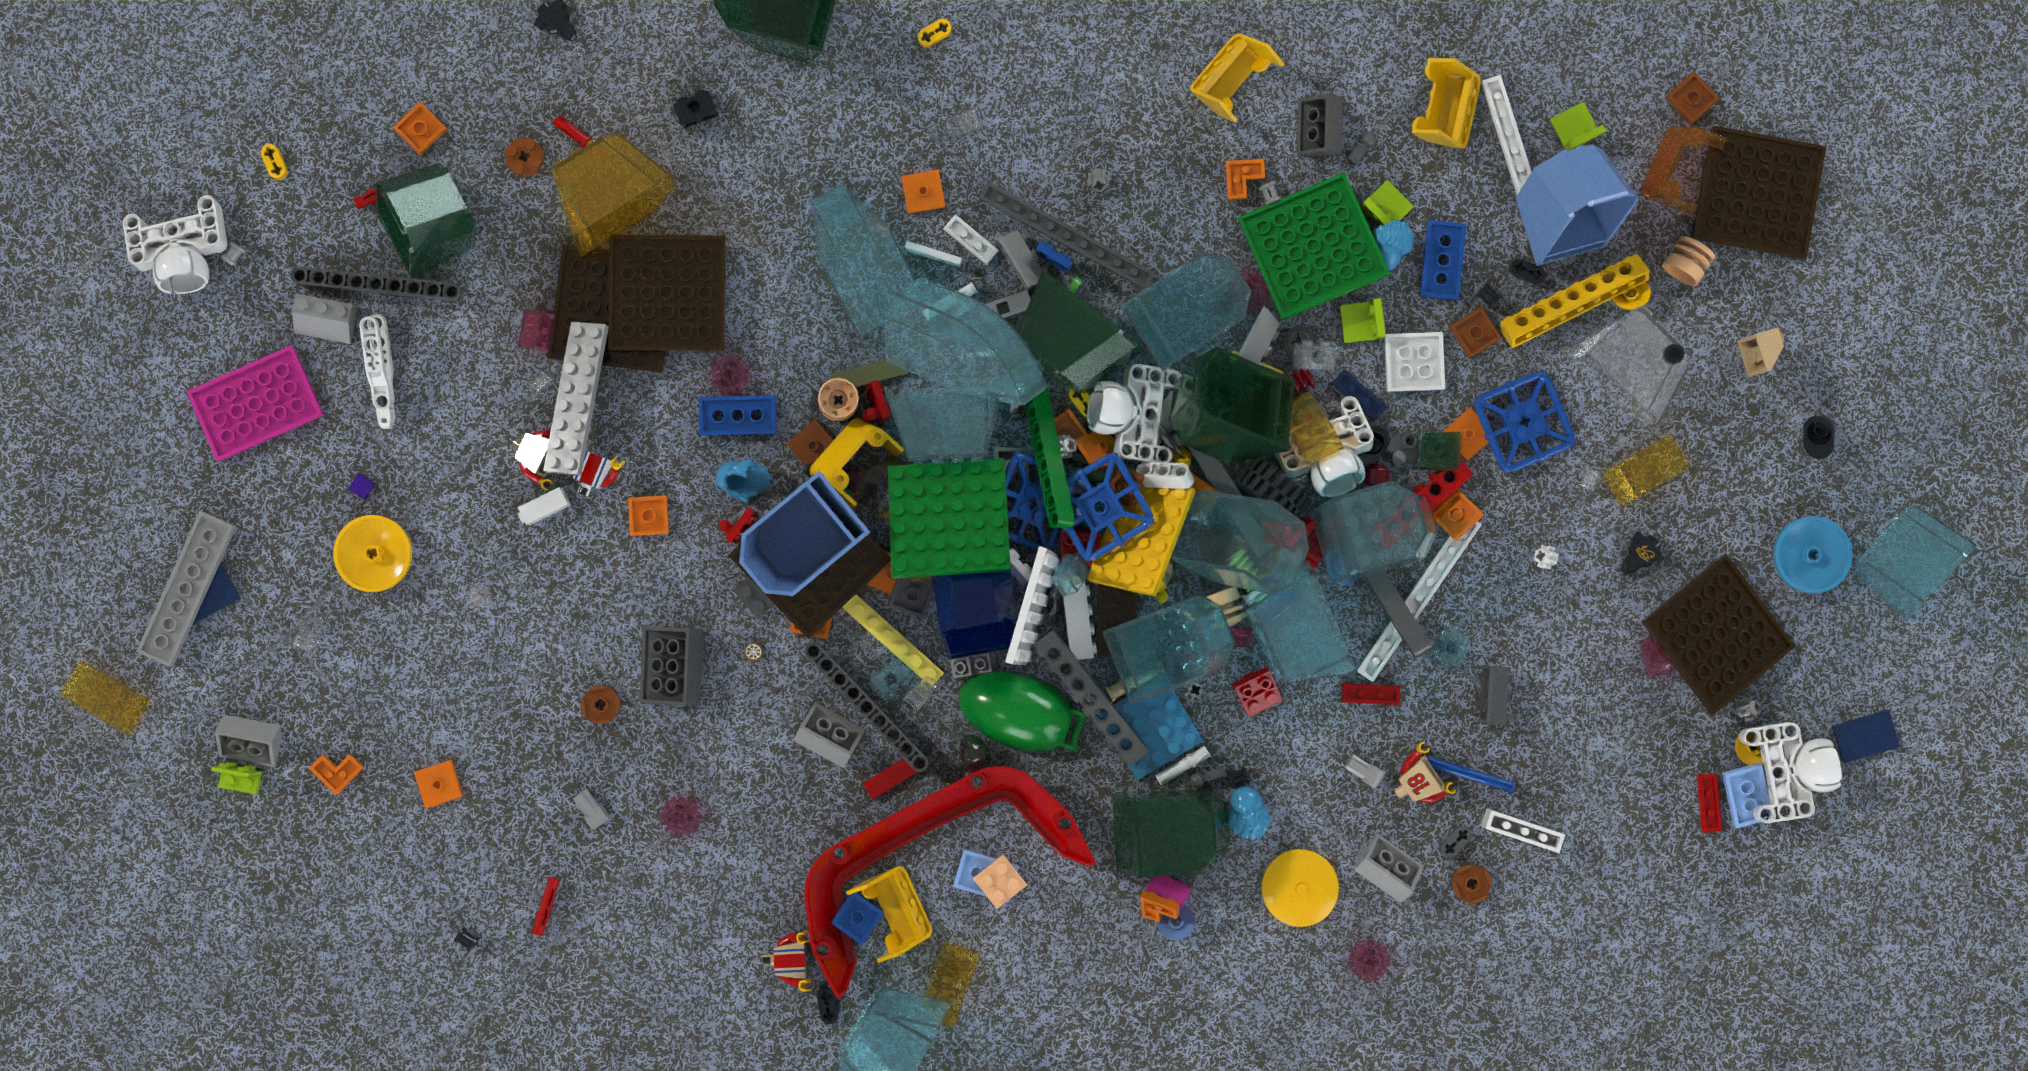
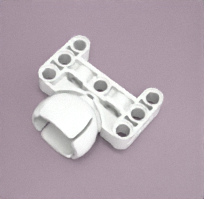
M204 195L198 200L199 214L151 226H147L136 214H129L124 218L123 229L128 260L140 271L153 269V279L159 290L166 293L172 292L171 276L173 291L176 294L192 293L203 289L208 284L209 267L202 254L206 256L221 253L227 247L222 208L209 195Z
M1135 364L1125 369L1123 386L1113 381L1097 382L1094 386V391L1090 395L1087 421L1090 430L1104 435L1118 433L1116 434L1114 452L1118 453L1121 459L1142 463H1169L1173 457L1172 451L1168 447L1157 445L1164 389L1180 386L1183 381L1181 373L1171 369ZM1133 369H1136L1138 372L1137 378L1132 374ZM1151 372H1154L1156 375L1155 381L1150 377ZM1170 375L1174 378L1173 384L1169 382ZM1147 410L1151 413L1150 419H1147L1145 416ZM1124 445L1128 448L1126 455L1122 452ZM1142 448L1146 451L1144 458L1140 454ZM1160 451L1164 454L1162 461L1158 457Z
M1348 396L1342 400L1341 417L1289 435L1287 428L1282 423L1277 422L1270 426L1269 440L1284 474L1288 478H1296L1309 473L1311 470L1313 486L1322 497H1335L1354 489L1357 483L1360 484L1365 479V468L1357 455L1372 449L1374 435L1356 398ZM1349 406H1350V407H1353L1354 409H1352V410H1347L1346 407H1349ZM1358 422V423H1360L1361 425H1360V426H1355V425H1353V423ZM1275 433H1281L1282 435H1280V436H1275L1274 434H1275ZM1320 435H1322V436H1324L1325 438H1324V439H1319V438H1317V437L1320 436ZM1364 438H1365V439H1368L1369 441H1368V442H1362L1361 439H1364ZM1282 449H1288L1289 451H1288V452H1282L1281 450H1282ZM1289 465H1295V466H1297V467L1292 469V468H1289L1288 466H1289Z
M1790 722L1746 728L1740 732L1739 740L1742 744L1746 746L1759 745L1770 803L1759 805L1754 809L1753 815L1757 821L1774 823L1810 817L1815 812L1813 796L1810 791L1824 793L1836 790L1841 786V765L1838 753L1833 748L1834 744L1831 740L1818 738L1803 744L1799 726ZM1787 726H1791L1793 729L1791 736H1787L1785 733ZM1768 729H1771L1773 731V737L1771 739H1768L1766 737V731ZM1749 732H1752L1754 735L1752 742H1748L1746 739V735ZM1776 767L1781 771L1780 776L1777 778L1773 775V770ZM1802 803H1805L1807 805V811L1805 813H1802L1800 811V805ZM1783 806H1786L1788 809L1785 816H1782L1780 813V809ZM1763 809L1768 811L1766 819L1761 818V811Z

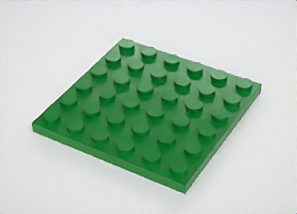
M1345 172L1238 217L1240 226L1282 321L1390 276L1387 265Z
M1004 458L888 466L892 579L1011 571Z

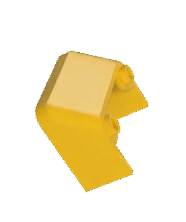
M1236 34L1229 39L1196 78L1190 90L1217 115L1236 123L1238 119L1231 112L1233 102L1229 98L1252 71L1256 73L1264 72L1271 63L1283 67L1285 64L1269 44L1243 34Z
M859 418L850 421L810 467V475L812 476L820 471L851 509L858 503L843 491L849 483V477L842 470V467L866 441L873 447L883 445L895 457L905 450L881 428Z
M903 867L892 868L846 891L847 895L861 891L867 899L877 898L892 932L885 938V944L889 952L878 958V963L900 956L931 936V924L908 873Z

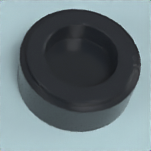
M1671 344L1664 349L1663 358L1668 364H1677L1683 360L1684 350L1678 344Z

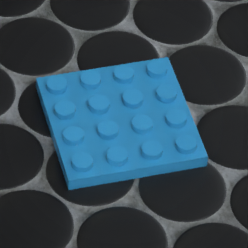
M1165 675L1114 704L1149 748V752L1130 766L1127 762L1137 780L1203 742ZM1103 710L1098 715L1104 718L1108 715V712ZM1111 724L1109 730L1116 733L1120 730V727L1117 724ZM1124 739L1121 741V745L1128 748L1132 745V742L1129 739Z

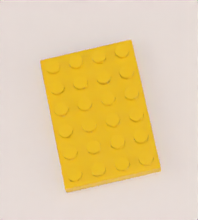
M1142 485L1140 491L1152 510L1153 518L1155 519L1154 524L1152 523L1148 529L1126 541L1122 547L1118 546L1094 560L1087 579L1090 582L1156 597L1196 492L1192 487L1186 489L1147 488ZM1137 501L1135 510L1131 513L1145 516ZM1123 516L1113 523L1119 534L1123 535L1144 521ZM1108 526L1103 535L1100 548L1115 540Z

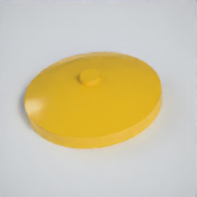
M366 515L352 520L340 531L334 544L333 558L339 575L347 584L361 591L379 592L392 588L407 574L412 561V546L407 533L398 523L384 516Z
M1292 849L1276 856L1266 867L1262 877L1261 892L1266 907L1274 917L1291 926L1305 927L1314 925L1329 915L1338 899L1339 883L1335 870L1320 854L1307 849Z

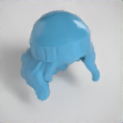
M1392 220L1384 226L1380 225L1378 228H1372L1373 237L1389 271L1399 264L1401 257L1409 253L1413 245L1414 233L1412 229H1410L1409 225L1406 226V222H1400L1399 220Z
M747 459L742 462L729 461L723 463L717 470L716 483L727 494L747 504L749 498L757 497L759 493L768 489L771 485V477L767 467Z
M1250 786L1237 788L1230 797L1231 807L1228 811V824L1234 833H1237L1238 836L1245 840L1248 838L1250 841H1253L1255 838L1260 839L1265 835L1268 826L1271 824L1267 806L1262 802L1261 795L1255 788Z

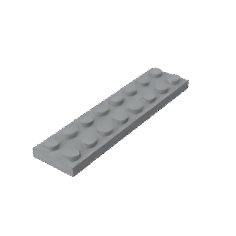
M571 322L543 469L546 473L581 476L609 328L606 324Z
M199 511L136 652L168 667L174 666L237 526L204 511Z

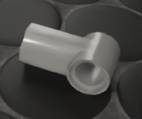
M1352 754L1344 767L1374 789L1377 788L1386 774Z
M588 789L573 798L585 815V821L593 830L610 819L605 808L597 803Z

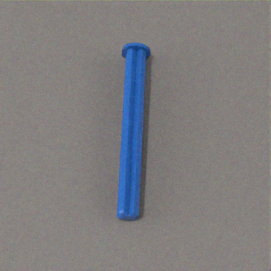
M1425 755L1433 769L1508 791L1510 795L1513 793L1515 780L1508 781Z

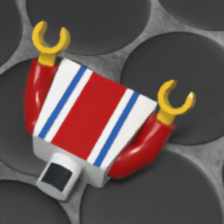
M586 451L581 476L573 475V479L581 482L577 493L588 497L592 486L598 489L609 486L617 480L620 468L625 464V461L623 460L619 464L617 462L618 456L608 460Z

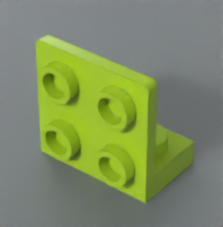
M1584 102L1550 119V123L1559 140L1567 151L1584 145L1606 132L1603 124L1599 127L1596 126Z
M1387 180L1360 207L1378 226H1384L1392 220L1400 221L1413 208V205Z
M1381 298L1373 299L1371 302L1340 306L1344 343L1378 340L1386 337Z
M226 762L219 763L218 766L211 768V771L221 773L218 788L258 794L262 771L256 770V766L245 765L244 767H237L238 763Z

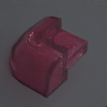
M1653 637L1639 640L1646 678L1665 675L1676 669Z

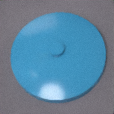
M1818 516L1802 517L1787 524L1778 534L1773 547V562L1780 578L1791 588L1804 593H1821L1833 589L1844 580L1852 563V547L1844 530L1835 522Z

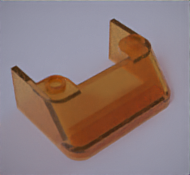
M1670 127L1663 137L1641 187L1642 195L1649 200L1693 216L1697 206L1679 199L1682 188L1678 182L1670 179L1685 145L1699 147L1706 143L1723 149L1727 138L1697 127Z

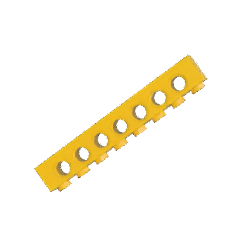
M1638 254L1628 256L1621 262L1610 265L1605 270L1594 273L1587 279L1576 282L1571 287L1560 290L1553 296L1542 299L1537 304L1529 308L1526 307L1513 316L1504 318L1500 322L1501 333L1513 349L1648 281L1649 269Z

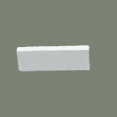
M956 214L943 228L945 232L986 266L999 252L996 247Z
M909 241L906 242L905 249L907 252L961 267V257Z

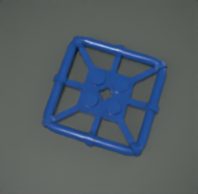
M1544 370L1533 372L1514 381L1509 380L1504 385L1482 393L1478 398L1474 399L1475 411L1485 432V440H1488L1502 472H1514L1536 462H1544L1546 458L1575 445L1574 432L1564 411V403L1561 404L1553 382ZM1537 379L1530 399L1520 403L1515 388ZM1544 382L1554 407L1541 412L1536 399ZM1508 392L1513 406L1503 410L1487 403L1486 400ZM1483 408L1499 414L1504 428L1493 432ZM1557 412L1566 436L1548 429L1543 416ZM1522 417L1528 419L1527 427L1520 424ZM1507 432L1512 443L1506 460H1504L1495 436ZM1545 434L1564 443L1541 452L1535 438ZM1528 441L1534 455L1512 464L1518 445Z
M1018 451L1013 454L1005 471L1006 492L1008 496L1013 498L1008 510V518L1013 516L1020 519L1015 533L1009 531V540L1015 545H1022L1035 552H1038L1039 546L1051 551L1061 528H1053L1048 541H1046L1042 524L1047 512L1039 474L1035 483L1029 481L1023 465L1024 461L1037 467L1036 459ZM1015 467L1020 479L1016 493L1007 489ZM1065 473L1066 479L1071 476V475ZM1029 500H1034V505L1030 508L1028 502ZM1027 523L1034 526L1040 545L1023 538L1022 535Z
M1112 452L1111 454L1104 455L1085 468L1078 469L1077 473L1066 479L1068 487L1081 479L1088 492L1078 498L1070 496L1071 502L1076 503L1082 515L1074 519V524L1071 528H1063L1065 532L1067 531L1079 554L1085 561L1096 560L1116 547H1122L1126 541L1148 529L1152 523L1154 524L1155 519L1153 518L1152 510L1142 495L1138 482L1134 481L1118 453ZM1108 463L1104 482L1093 488L1087 475ZM1115 463L1129 486L1117 494L1110 484ZM1132 492L1145 516L1125 511L1119 499ZM1098 502L1105 504L1103 512L1101 510L1097 511ZM1123 516L1144 521L1123 535L1119 534L1113 523ZM1084 520L1091 530L1087 549H1085L1073 528ZM1108 526L1115 540L1093 552L1097 533Z

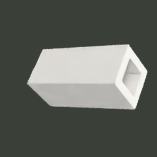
M558 487L518 507L520 511L518 516L522 523L532 525L570 506L571 503L564 489Z

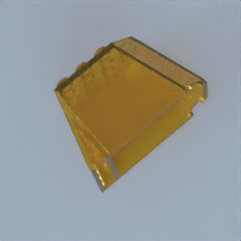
M620 133L602 136L598 139L594 138L586 144L587 146L572 151L568 158L556 161L553 167H551L565 215L581 257L608 241L610 235L621 233L665 204L663 199L669 193L672 195L677 191L673 176Z

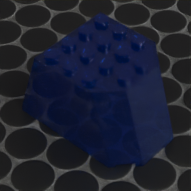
M1010 571L932 576L940 634L948 660L1009 649L1018 620Z

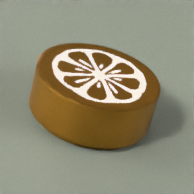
M751 642L744 648V655L749 661H758L764 654L762 645L757 642Z

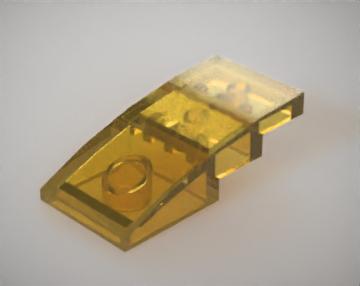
M1310 391L1274 406L1288 435L1293 439L1299 452L1301 451L1307 464L1343 450L1344 446Z
M1670 433L1602 472L1601 476L1621 507L1690 467V464Z
M81 660L59 693L82 709L128 735L131 734L151 703L150 700L133 692V689L116 681V678Z
M944 941L918 1016L952 1028L955 1027L980 957L979 953Z

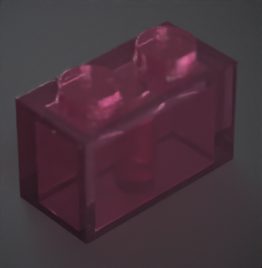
M524 309L518 347L531 351L548 352L554 314Z

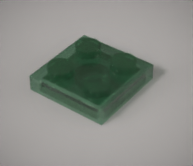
M1461 432L1422 433L1420 470L1459 469Z

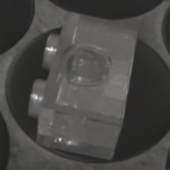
M1302 340L1301 343H1294L1292 366L1298 369L1335 371L1337 347L1331 345V342L1320 341L1319 344H1313V341ZM1317 351V356L1312 359V354Z

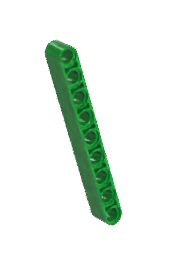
M1024 368L1019 375L1021 377L1020 386L1048 522L1052 528H1071L1074 524V513L1045 375L1042 370Z

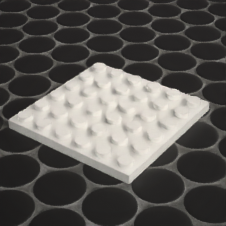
M1039 546L1006 657V663L1026 665L1032 659L1033 651L1030 650L1032 644L1037 641L1039 634L1036 632L1037 626H1041L1044 614H1041L1043 606L1047 607L1049 601L1047 592L1049 588H1052L1055 580L1052 575L1054 570L1058 569L1060 563L1058 555L1047 548Z

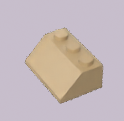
M1779 328L1757 333L1737 341L1748 377L1770 371L1784 347V336L1779 331Z

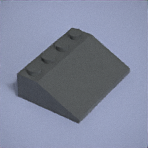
M643 626L640 703L680 706L700 705L703 628Z

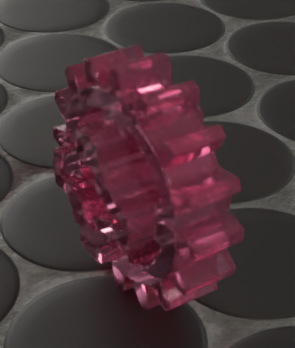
M1250 269L1249 273L1242 270V276L1237 273L1235 275L1237 280H1231V284L1234 286L1229 287V291H1233L1229 297L1236 299L1233 304L1239 303V309L1246 306L1247 311L1251 307L1257 310L1258 304L1261 307L1264 306L1262 300L1268 301L1269 297L1266 294L1270 292L1266 289L1267 285L1264 282L1263 276H1259L1260 271L1253 274V269ZM1251 278L1256 279L1259 283L1251 281ZM1242 280L1243 287L1237 290V286L1239 282ZM1248 286L1254 288L1252 294L1245 291ZM1262 290V295L1260 299L1257 300L1256 294L1257 292ZM1241 297L1248 299L1249 302L1243 301Z
M729 353L728 358H726L724 354H721V360L715 358L716 364H710L713 371H708V374L713 377L709 381L715 382L712 386L714 389L720 387L719 393L726 390V395H730V391H733L736 395L738 388L743 391L742 385L749 384L745 379L750 377V374L746 373L750 368L743 366L746 363L745 360L739 362L740 356L738 355L733 358L732 353ZM729 362H734L738 364L740 367L734 368L730 365ZM722 365L720 373H717L718 368ZM728 369L734 372L731 374V380L725 376ZM742 375L740 381L736 383L738 376ZM726 381L729 387L723 386L719 382Z
M682 794L679 795L678 799L673 796L671 797L672 802L665 801L667 807H661L664 814L659 815V817L664 818V821L660 824H666L665 831L672 830V836L676 832H678L679 837L683 836V832L688 836L690 835V829L692 831L697 830L694 826L695 824H701L697 820V818L702 817V814L697 812L701 807H695L697 801L690 802V796H687L685 799H683ZM677 803H684V804H686V806H685V807H678V806L675 805V804H677ZM686 810V812L683 815L684 819H680L675 822V820L678 817V813H681ZM691 810L693 812V820L690 819ZM669 812L672 814V820H671V821H669V817H668V813H669ZM677 824H682L684 827L686 826V828H677L675 826Z
M1363 939L1362 945L1356 943L1357 949H1350L1353 955L1348 956L1352 960L1348 965L1354 967L1352 973H1358V979H1362L1364 976L1366 982L1369 981V978H1372L1375 982L1376 976L1383 978V971L1388 973L1385 967L1391 965L1387 961L1391 956L1385 954L1387 951L1386 947L1380 948L1382 943L1379 941L1375 944L1373 939H1370L1369 943ZM1370 948H1374L1380 953L1374 954ZM1363 951L1361 957L1357 958L1359 953ZM1369 956H1370L1372 959H1374V960H1371V964H1370V965H1369L1367 962H1365V961L1368 960V957H1369ZM1359 967L1367 968L1368 973L1361 971Z

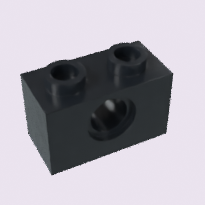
M698 91L693 97L679 98L673 104L683 129L719 116L709 91ZM693 105H700L697 112H691Z

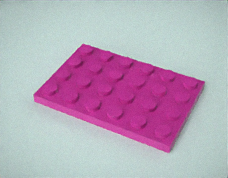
M293 345L186 391L217 462L324 416Z

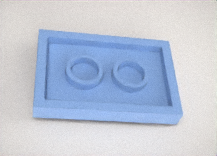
M1756 763L1723 772L1733 826L1737 829L1758 823L1759 821L1753 815L1754 809L1759 805L1770 803L1762 764ZM1763 809L1761 811V818L1766 819L1768 811Z
M964 849L953 887L986 896L973 877L997 858ZM1011 863L1018 872L1019 865Z

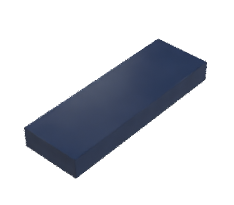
M1345 369L1331 383L1345 397L1352 396L1356 398L1363 413L1373 422L1387 408Z

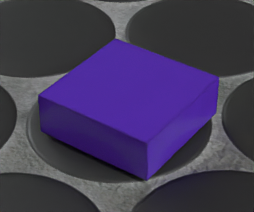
M358 473L348 490L366 500L376 483Z

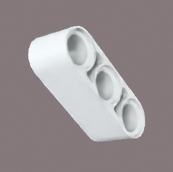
M1143 462L1136 468V472L1144 475L1142 485L1147 488L1186 489L1194 483L1190 469L1184 463Z

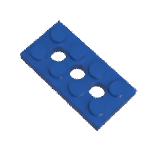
M1436 220L1427 221L1420 297L1459 300L1466 224ZM1442 236L1449 238V246L1441 245L1440 238ZM1440 255L1447 257L1448 263L1446 265H1441L1438 262ZM1438 274H1443L1446 277L1444 284H1439L1436 281Z
M776 395L699 397L700 436L777 434ZM736 410H740L743 413V417L739 421H735L732 416ZM754 410L762 412L760 420L752 419V412ZM716 411L723 412L724 418L721 421L714 420L713 415Z

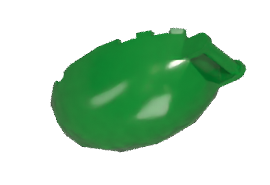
M992 671L969 678L959 690V707L969 724L986 738L1009 749L1029 753L1049 752L1060 747L1077 751L1078 748L1076 746L1085 719L1088 717L1083 712L1074 710L1070 699L1054 685L1033 675L1014 671ZM1073 714L1078 715L1070 743L1066 744L1064 740Z

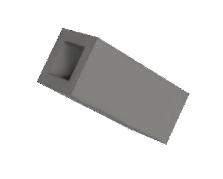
M1025 290L984 304L985 310L981 312L984 320L989 321L991 325L1032 311L1033 305L1028 291Z

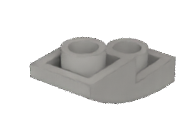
M991 652L950 660L953 678L994 671Z

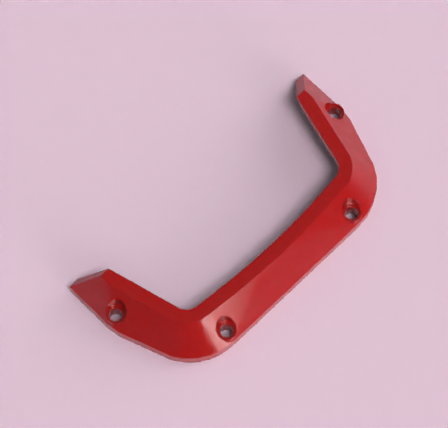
M991 766L977 770L825 850L816 859L808 872L805 881L804 899L810 945L836 999L847 992L857 964L852 938L830 923L844 903L842 888L848 879L914 839L998 801L1012 803L1060 856L1090 867L1096 864V861L1068 810L1029 774L1009 766ZM980 776L983 779L982 785L975 786L972 783L973 777ZM1063 818L1070 820L1071 823L1068 828L1060 826V821ZM835 849H843L845 856L842 858L836 857ZM820 945H826L829 952L822 954L818 948Z

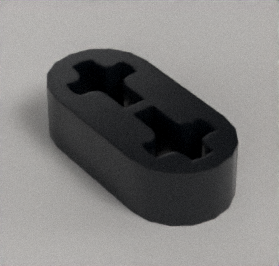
M1516 259L1509 265V272L1512 276L1531 284H1539L1545 279V270L1533 263ZM1521 264L1520 268L1526 271H1519L1517 273L1514 266ZM1539 271L1538 275L1541 277L1536 280L1533 279L1534 275L1529 274V272Z
M822 987L817 994L820 1017L824 1023L832 1024L838 1018L836 998L830 987ZM824 991H826L827 994H831V996L828 998V1004H826L825 998H821V995H823ZM827 1007L830 1008L831 1013L835 1014L831 1020L824 1016L827 1013Z

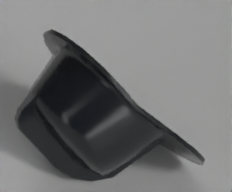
M1826 415L1808 418L1803 428L1804 449L1811 457L1824 459L1833 452L1835 425Z
M1379 426L1370 427L1374 435L1373 447L1370 451L1357 455L1363 462V465L1374 462L1388 448L1390 437L1384 428ZM1364 438V439H1361L1362 442H1368V441H1369L1368 439H1365V438Z

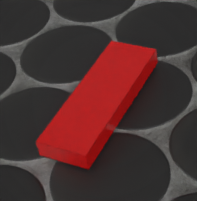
M1342 683L1341 702L1399 705L1400 686Z
M901 759L865 781L863 785L873 800L916 774L917 771L904 759ZM915 760L916 767L921 769V766L919 765L917 760Z
M1717 773L1698 774L1696 778L1701 832L1722 831Z

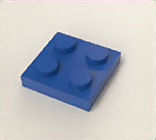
M1040 242L1036 247V254L1068 275L1073 264L1070 261L1071 258L1064 253L1058 254L1055 252V247L1051 244Z
M855 892L848 895L830 923L862 945L884 912Z

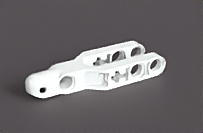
M375 314L361 319L359 324L366 376L371 387L372 401L376 408L378 425L382 429H391L395 421V396L388 326L383 315ZM375 317L379 318L382 321V326L380 328L378 320ZM366 320H367L368 330H367V329L365 328V326H364V323H365ZM381 337H382V338L384 339V341H385V344H384L383 347H382V343H381ZM368 340L370 341L371 349H369L367 346ZM381 396L387 398V405L381 403Z

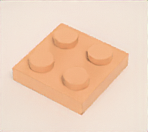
M1004 854L973 877L974 881L996 909L1027 886V883Z

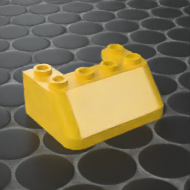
M1428 58L1425 75L1433 82V87L1430 91L1426 118L1418 116L1413 121L1412 133L1426 142L1463 149L1467 146L1481 86L1480 76L1456 58Z

